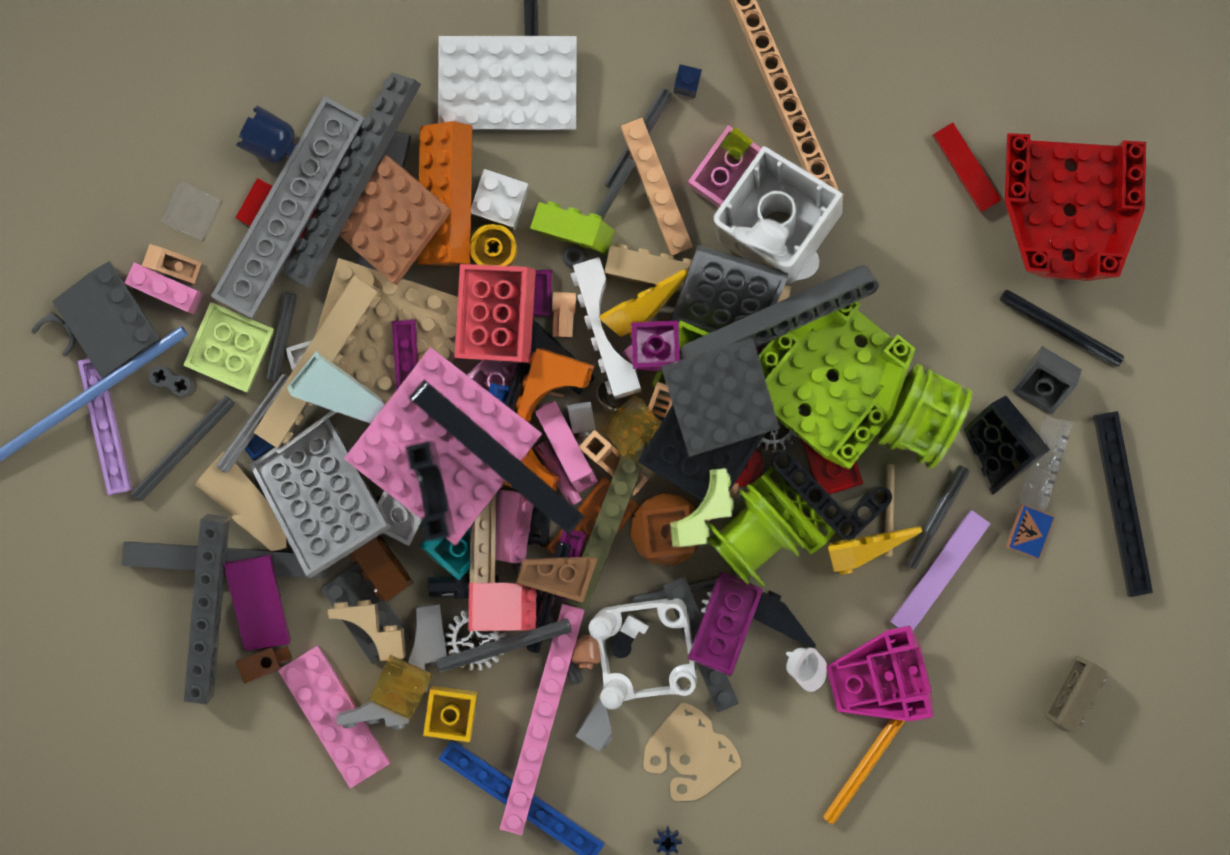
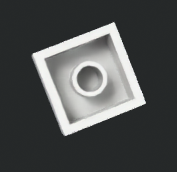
M484 169L471 206V217L492 224L502 225L507 229L515 231L529 191L528 183Z

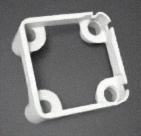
M676 598L674 600L661 599L608 606L599 610L589 624V632L599 643L604 684L600 700L606 708L616 709L622 705L623 701L666 694L687 696L694 691L698 680L697 664L689 660L690 664L679 665L672 670L669 677L670 686L633 690L632 683L628 677L620 673L610 674L605 639L615 635L620 630L622 625L621 612L657 608L659 619L665 626L670 628L684 627L689 654L693 639L689 614H687L686 604L682 600ZM669 608H675L679 611L680 618L678 620H671L667 617L666 611ZM680 677H686L691 681V685H688L687 688H682V686L678 685L677 680Z

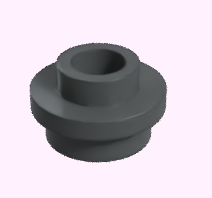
M569 246L564 250L562 259L567 267L574 269L573 265L585 262V253L579 246ZM573 253L577 254L578 260L571 261L570 255Z

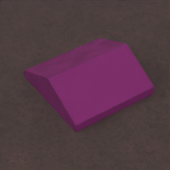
M678 321L632 323L633 369L661 371L662 365L680 360Z

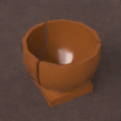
M663 492L644 499L633 512L635 517L631 516L629 535L636 552L653 565L665 567L672 565L674 567L688 561L701 544L682 547L673 546L670 523L691 515L695 511V505L682 495Z

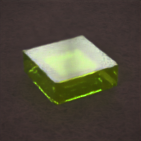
M735 126L720 146L736 160H739L752 145L753 141Z

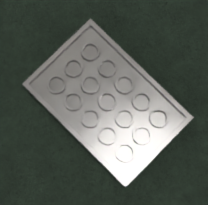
M330 418L280 454L276 452L280 447H275L249 464L308 578H312L390 528L361 473L344 459L349 451ZM299 432V433H297L296 435H294L291 439H293L294 437H296V436H297L298 434H300L301 432Z

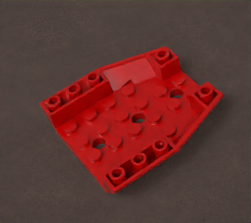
M1007 133L1004 202L1026 272L1042 278L1080 281L1120 277L1145 211L1147 142L1123 140L1118 146L1035 141L1031 140V134ZM1066 161H1071L1075 164L1076 170L1074 172L1066 170ZM1064 206H1071L1074 209V216L1069 217L1063 212ZM1064 250H1068L1073 254L1071 262H1067L1062 258Z

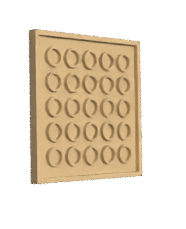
M338 258L315 336L353 276L358 275L381 290L378 294L381 297L380 301L374 309L369 308L366 313L368 317L366 323L361 329L357 327L353 333L356 337L349 348L344 347L341 352L343 358L338 364L339 368L382 398L386 405L397 391L392 321L416 319L418 356L420 357L421 353L425 355L431 347L453 364L455 359L458 296L403 278L395 285L378 270Z

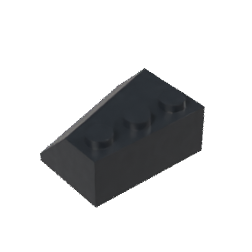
M1007 396L992 402L964 428L974 454L978 455L983 466L981 471L984 476H987L991 484L989 489L992 495L1019 477L1050 450Z

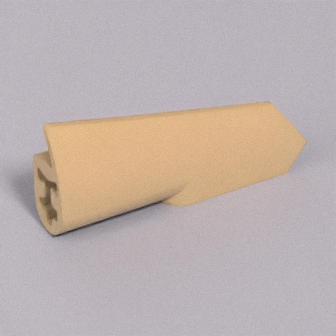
M222 452L198 479L195 486L230 513L232 519L269 550L275 551L287 548V537L266 497L236 463L233 464L227 473L217 468V463L225 454V452Z

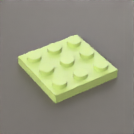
M210 302L183 366L249 393L276 329Z

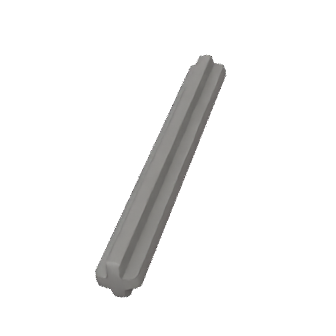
M282 374L217 463L218 469L224 473L231 469L254 437V431L289 378L287 375Z

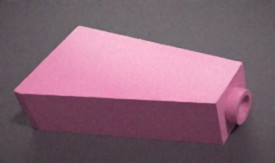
M556 401L542 404L535 413L578 494L598 484L596 476L582 450L579 448L580 446Z

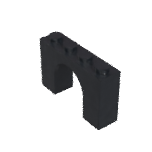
M426 441L405 446L409 468L414 470L421 490L424 506V517L421 518L426 542L456 535L436 443Z

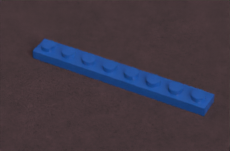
M450 740L438 759L506 805L513 779L457 741ZM533 794L527 815L528 821L578 855H598L605 844L604 841Z

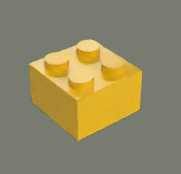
M432 686L429 692L423 736L470 742L473 734L478 692Z

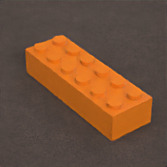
M449 121L420 126L419 182L446 204L452 212L417 257V265L447 267L470 264L473 125Z

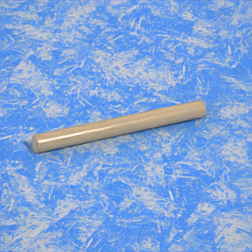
M886 464L885 487L892 493V501L885 508L884 533L893 531L895 464ZM893 548L885 552L883 556H893Z

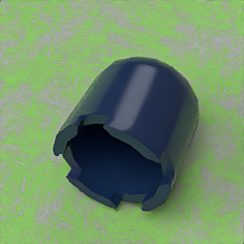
M257 105L253 109L256 112L254 118H247L239 134V138L243 140L238 142L236 146L267 162L278 163L286 155L290 156L296 147V144L293 143L295 137L294 130L290 124Z

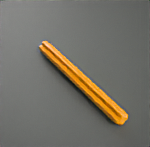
M896 719L888 721L823 815V818L828 823L835 824L905 721Z

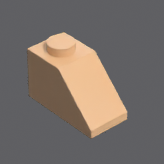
M149 244L142 266L195 284L202 262Z

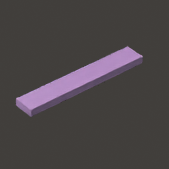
M89 358L78 361L85 391L102 380ZM109 388L87 403L107 494L114 495L131 491L132 485Z
M970 510L890 622L898 628L910 625L914 631L991 523L973 510Z

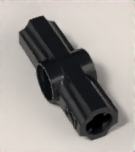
M464 574L460 580L453 576L429 577V597L454 596V598H469L470 574ZM495 575V583H499L498 575Z

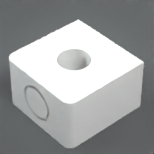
M763 146L714 215L717 239L720 244L746 260L788 273V279L785 284H792L842 215L843 193ZM780 211L790 216L788 221L781 224L789 229V234L784 244L787 248L785 256H776L765 250L749 246L734 236L736 228H752L758 221L764 220L772 212Z

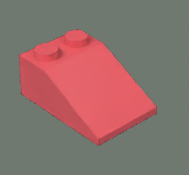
M469 583L468 631L535 629L537 619L536 589L518 583Z

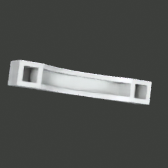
M600 258L573 265L572 281L574 287L579 286L581 294L577 295L581 308L586 307L588 313L587 316H584L588 330L593 329L595 337L591 338L594 351H600L602 359H599L598 363L601 373L606 372L608 381H605L608 395L613 394L616 400L641 392L633 365L624 360L613 349L602 329L599 316L601 315L600 307L607 281Z

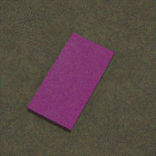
M266 555L225 562L224 567L244 650L290 644V633L272 556Z
M720 571L687 659L725 675L732 676L763 588L751 583L747 585L743 580Z

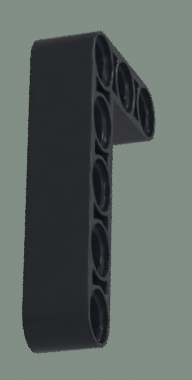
M779 451L771 458L773 469L843 539L851 540L855 538L892 501V493L888 488L874 486L845 512L792 455ZM781 455L786 456L788 459V465L785 468H779L776 464L777 458ZM797 472H801L804 475V481L800 485H795L792 479L793 475ZM813 489H818L820 498L815 502L810 501L809 492ZM879 490L885 493V499L881 503H877L875 500V494ZM828 506H834L836 509V514L832 518L825 516V509ZM866 506L869 511L868 516L860 519L858 510ZM849 522L852 525V531L848 535H843L841 526Z

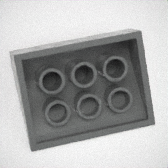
M110 261L88 273L52 301L102 379L161 340Z

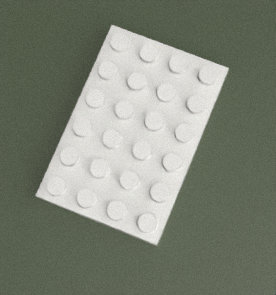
M439 36L438 123L455 121L473 125V130H576L577 36Z

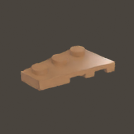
M598 558L523 559L516 583L583 602Z

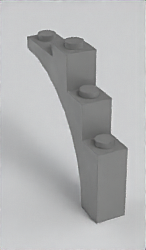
M439 603L416 607L414 643L401 672L386 690L371 701L355 709L337 713L338 726L343 725V728H351L357 726V722L366 721V724H375L380 722V718H385L386 727L391 726V730L404 728L405 724L409 723L405 695H410V698L424 696V692H428L424 664L429 663V667L437 666L436 660L447 656Z

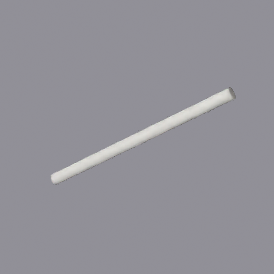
M331 410L291 439L287 445H283L276 450V452L280 454L337 412Z

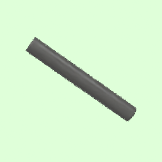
M630 158L627 159L596 212L597 215L602 217V220L636 164Z

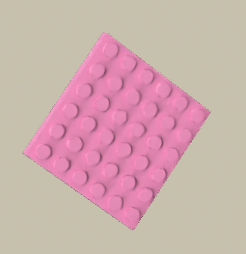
M430 347L344 459L419 518H423L424 506L421 490L414 470L409 468L405 446L426 441L435 442L456 535L446 537V539L457 545L505 483V480L409 399V396L423 380H426L520 461H522L542 433Z

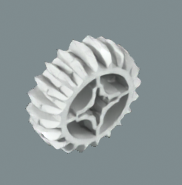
M463 610L461 612L462 620L458 616L453 618L457 625L449 623L448 627L453 632H446L445 636L452 638V640L446 641L445 646L453 645V648L448 651V654L451 655L455 652H462L459 645L470 646L471 648L477 647L475 641L469 640L470 637L474 636V632L478 637L484 638L482 641L480 640L479 646L492 640L497 641L507 637V632L493 631L494 633H484L482 631H470L468 636L458 638L461 626L469 622V616ZM496 655L470 663L469 670L472 671L474 665L477 664L478 670L481 671L484 662L490 668L492 666L490 659L497 663L499 658Z

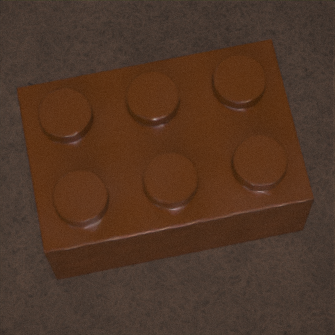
M381 534L348 554L353 562L357 561L361 566L359 571L365 580H371L375 586L373 591L380 600L384 599L387 602L415 583Z

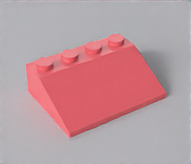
M460 264L455 358L529 363L531 357L536 269L517 266Z

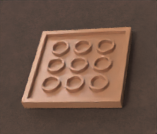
M385 155L371 175L339 236L392 284L397 285L452 210L390 156Z

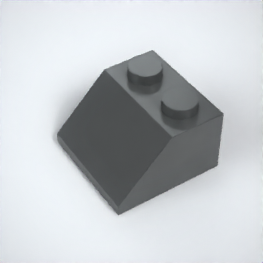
M1042 346L1029 361L1013 388V392L1046 412L1053 414L1078 385L1082 369Z

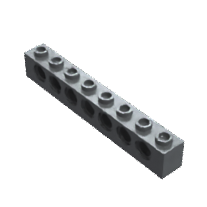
M206 514L200 519L184 702L208 704L214 696L225 579L224 564L227 558L230 517Z

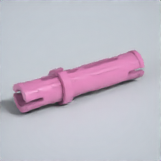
M547 440L534 447L545 467L560 476L558 488L564 498L571 505L581 501L582 498L577 493L562 468L559 458L555 456Z

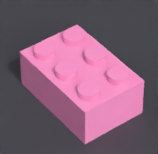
M728 125L688 181L687 187L717 208H720L762 148Z

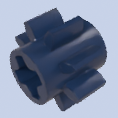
M669 826L663 832L658 829L659 838L653 839L654 844H659L657 853L661 851L666 852V855H669L672 851L678 853L676 846L677 844H682L681 839H676L679 831L675 830L672 832ZM666 837H670L671 842L668 846H666L664 842L666 840Z

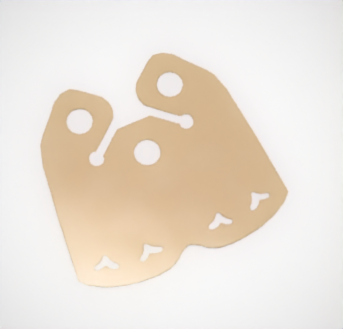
M680 703L651 736L645 746L643 766L646 772L660 774L667 769L665 748L670 747V764L677 772L682 775L697 776V779L694 781L690 778L675 777L671 780L670 796L675 801L698 800L741 768L739 753L732 742L726 736L714 733L711 720L701 710L687 703ZM686 709L687 712H691L693 715L686 716L684 710ZM699 719L701 720V723L705 725V727L698 726ZM718 741H720L722 745L726 746V748H719ZM682 755L689 756L690 762L687 765L681 764L680 757ZM730 755H732V760H734L735 763L728 761L730 759ZM653 756L660 758L661 762L658 766L651 764L650 760ZM678 785H686L687 792L679 794L677 791Z

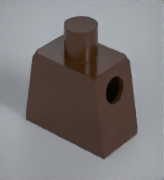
M272 646L238 659L236 664L245 684L280 670V664L291 660L292 655L288 646L276 651ZM269 657L272 660V664L265 666L262 663V659Z

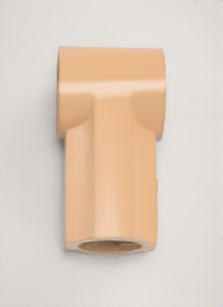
M553 292V337L573 338L576 293Z

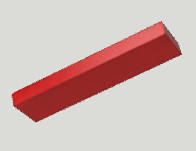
M954 122L932 135L980 213L1001 201V198Z

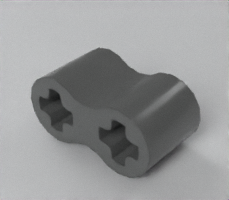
M156 366L149 373V380L153 385L164 388L168 387L177 396L190 397L196 391V383L191 377L178 376L168 367ZM160 373H163L166 377L165 381L159 377ZM180 383H184V385L187 386V389L182 390V387H180Z

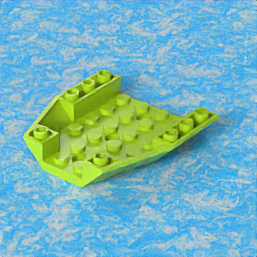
M858 301L771 340L758 356L777 420L825 459L847 469L852 467L892 417L916 349L898 334L894 338L890 337L857 310L861 306ZM855 337L864 338L866 346L863 348L856 346L854 342ZM828 371L837 373L838 380L836 382H831L827 379L826 374ZM800 405H806L810 409L809 416L804 417L799 414L798 408Z

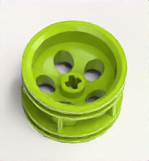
M915 364L905 377L893 415L880 430L877 443L880 445L888 443V448L894 450L896 447L901 450L910 449L917 453V463L922 464L925 462L927 468H935L950 448L964 421L971 402L972 389L968 387L962 389L961 384L944 378L929 368L923 371V365Z

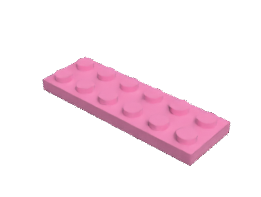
M319 645L278 670L349 788H352L391 763L371 729L366 724V721L357 722V726L351 728H343V725H337V713L357 707Z

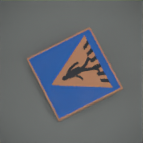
M1021 503L1006 547L1039 560L1055 516Z

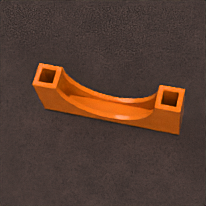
M537 348L536 352H533L530 357L529 364L532 366L529 374H526L523 381L525 389L516 404L517 414L530 424L536 406L550 392L564 386L588 388L594 365L546 349ZM531 448L521 462L556 491L560 476L548 470L538 460ZM505 481V483L503 484V485L512 487V486H511L510 484H508L506 481Z

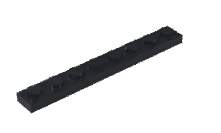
M1114 411L1093 415L1128 597L1150 594L1153 593L1119 412Z

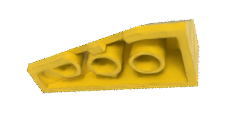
M689 268L683 269L657 283L655 288L651 287L637 294L638 298L624 301L599 316L601 321L620 337L629 335L632 338V323L650 322L683 284Z
M921 526L829 543L828 548L834 572L839 571L840 575L853 573L854 568L860 567L922 532Z

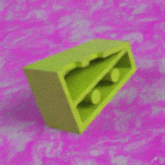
M548 201L547 204L538 203L530 229L538 234L562 242L573 243L583 249L590 248L598 251L601 255L607 256L615 230L603 222L601 216L594 213H589L586 216L581 214L582 211L573 207H568V210L561 209L560 204Z

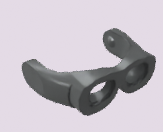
M50 312L48 316L37 322L31 332L36 334L42 325L47 322L55 321L62 324L69 335V344L62 354L66 357L73 349L76 338L67 323L55 313Z

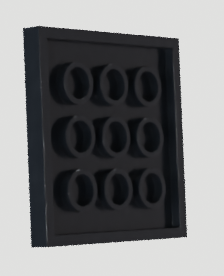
M672 404L639 458L638 463L703 502L709 488L710 470L726 469L731 480L730 487H728L730 492L765 433L689 457Z

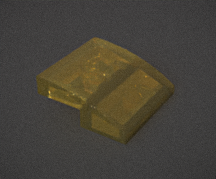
M635 395L612 415L602 430L622 456L631 459L642 440L648 442L651 440L661 422L644 401Z
M390 655L368 700L411 720L433 674Z

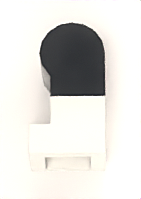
M628 613L612 642L613 654L618 658L627 657L631 653V644L638 632L645 634L649 624Z

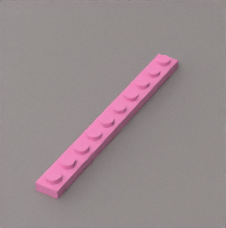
M562 603L558 621L568 619L571 625V632L552 639L500 830L518 835L523 833L585 611L582 608Z

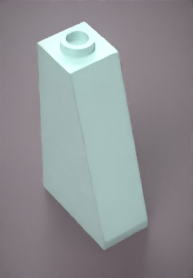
M317 351L287 387L290 395L295 398L368 423H372L385 406L382 398Z

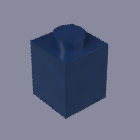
M679 64L673 92L695 98L702 69Z

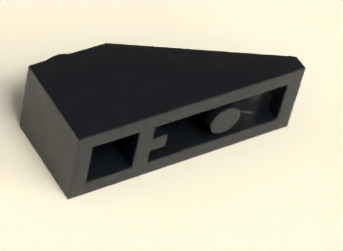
M771 590L768 593L762 592L753 619L810 648H815L816 644L787 605L780 600L782 596Z

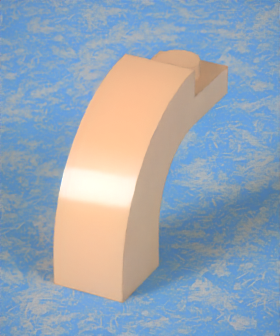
M594 430L579 448L613 477L622 454ZM642 471L633 491L634 496L650 480Z

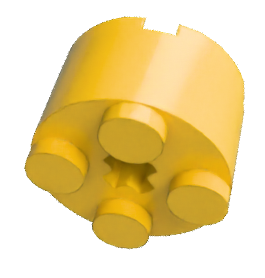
M489 224L480 227L473 234L470 252L477 265L512 266L517 258L518 247L513 234L506 227ZM491 244L493 246L499 245L497 253H489L491 251L489 248Z

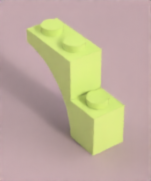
M726 469L710 470L709 488L701 505L688 517L670 523L673 546L682 547L706 544L709 529L704 519L731 516L733 500L729 497L728 490L731 480Z

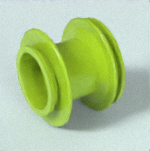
M748 484L746 486L748 489L746 493L741 489L738 490V493L744 500L745 508L719 532L711 523L704 520L705 524L714 534V536H708L706 539L747 585L750 583L749 577L752 576L761 587H765V584L755 571L781 548L789 550L798 557L799 552L796 549L798 547L804 549L805 545L777 511Z

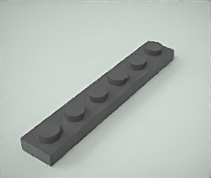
M682 576L663 586L669 600L676 598L686 604L692 639L694 641L702 616L685 577ZM673 608V610H674V612H675V614H676L677 619H679V618H680V613H679V611H678L677 609ZM697 663L717 712L739 704L727 675Z

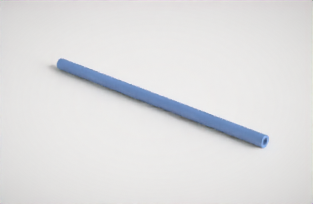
M180 326L0 448V462L187 337L188 333L185 328Z

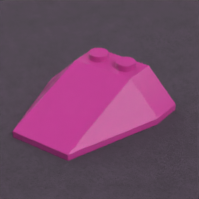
M910 625L887 630L826 666L838 712L903 721H915L934 716L932 688L921 645Z

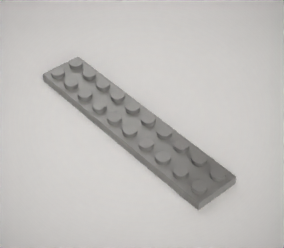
M326 96L323 97L211 295L212 298L254 319L318 206L319 201L327 190L331 179L340 167L342 159L349 151L351 142L362 128L364 117Z

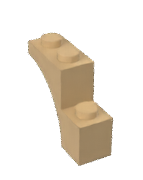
M371 599L359 600L357 605L348 606V602L334 603V607L328 609L329 619L347 620L365 630L377 647L380 661L402 659L406 656L404 629H397V625L383 626V630H380L378 603H371Z

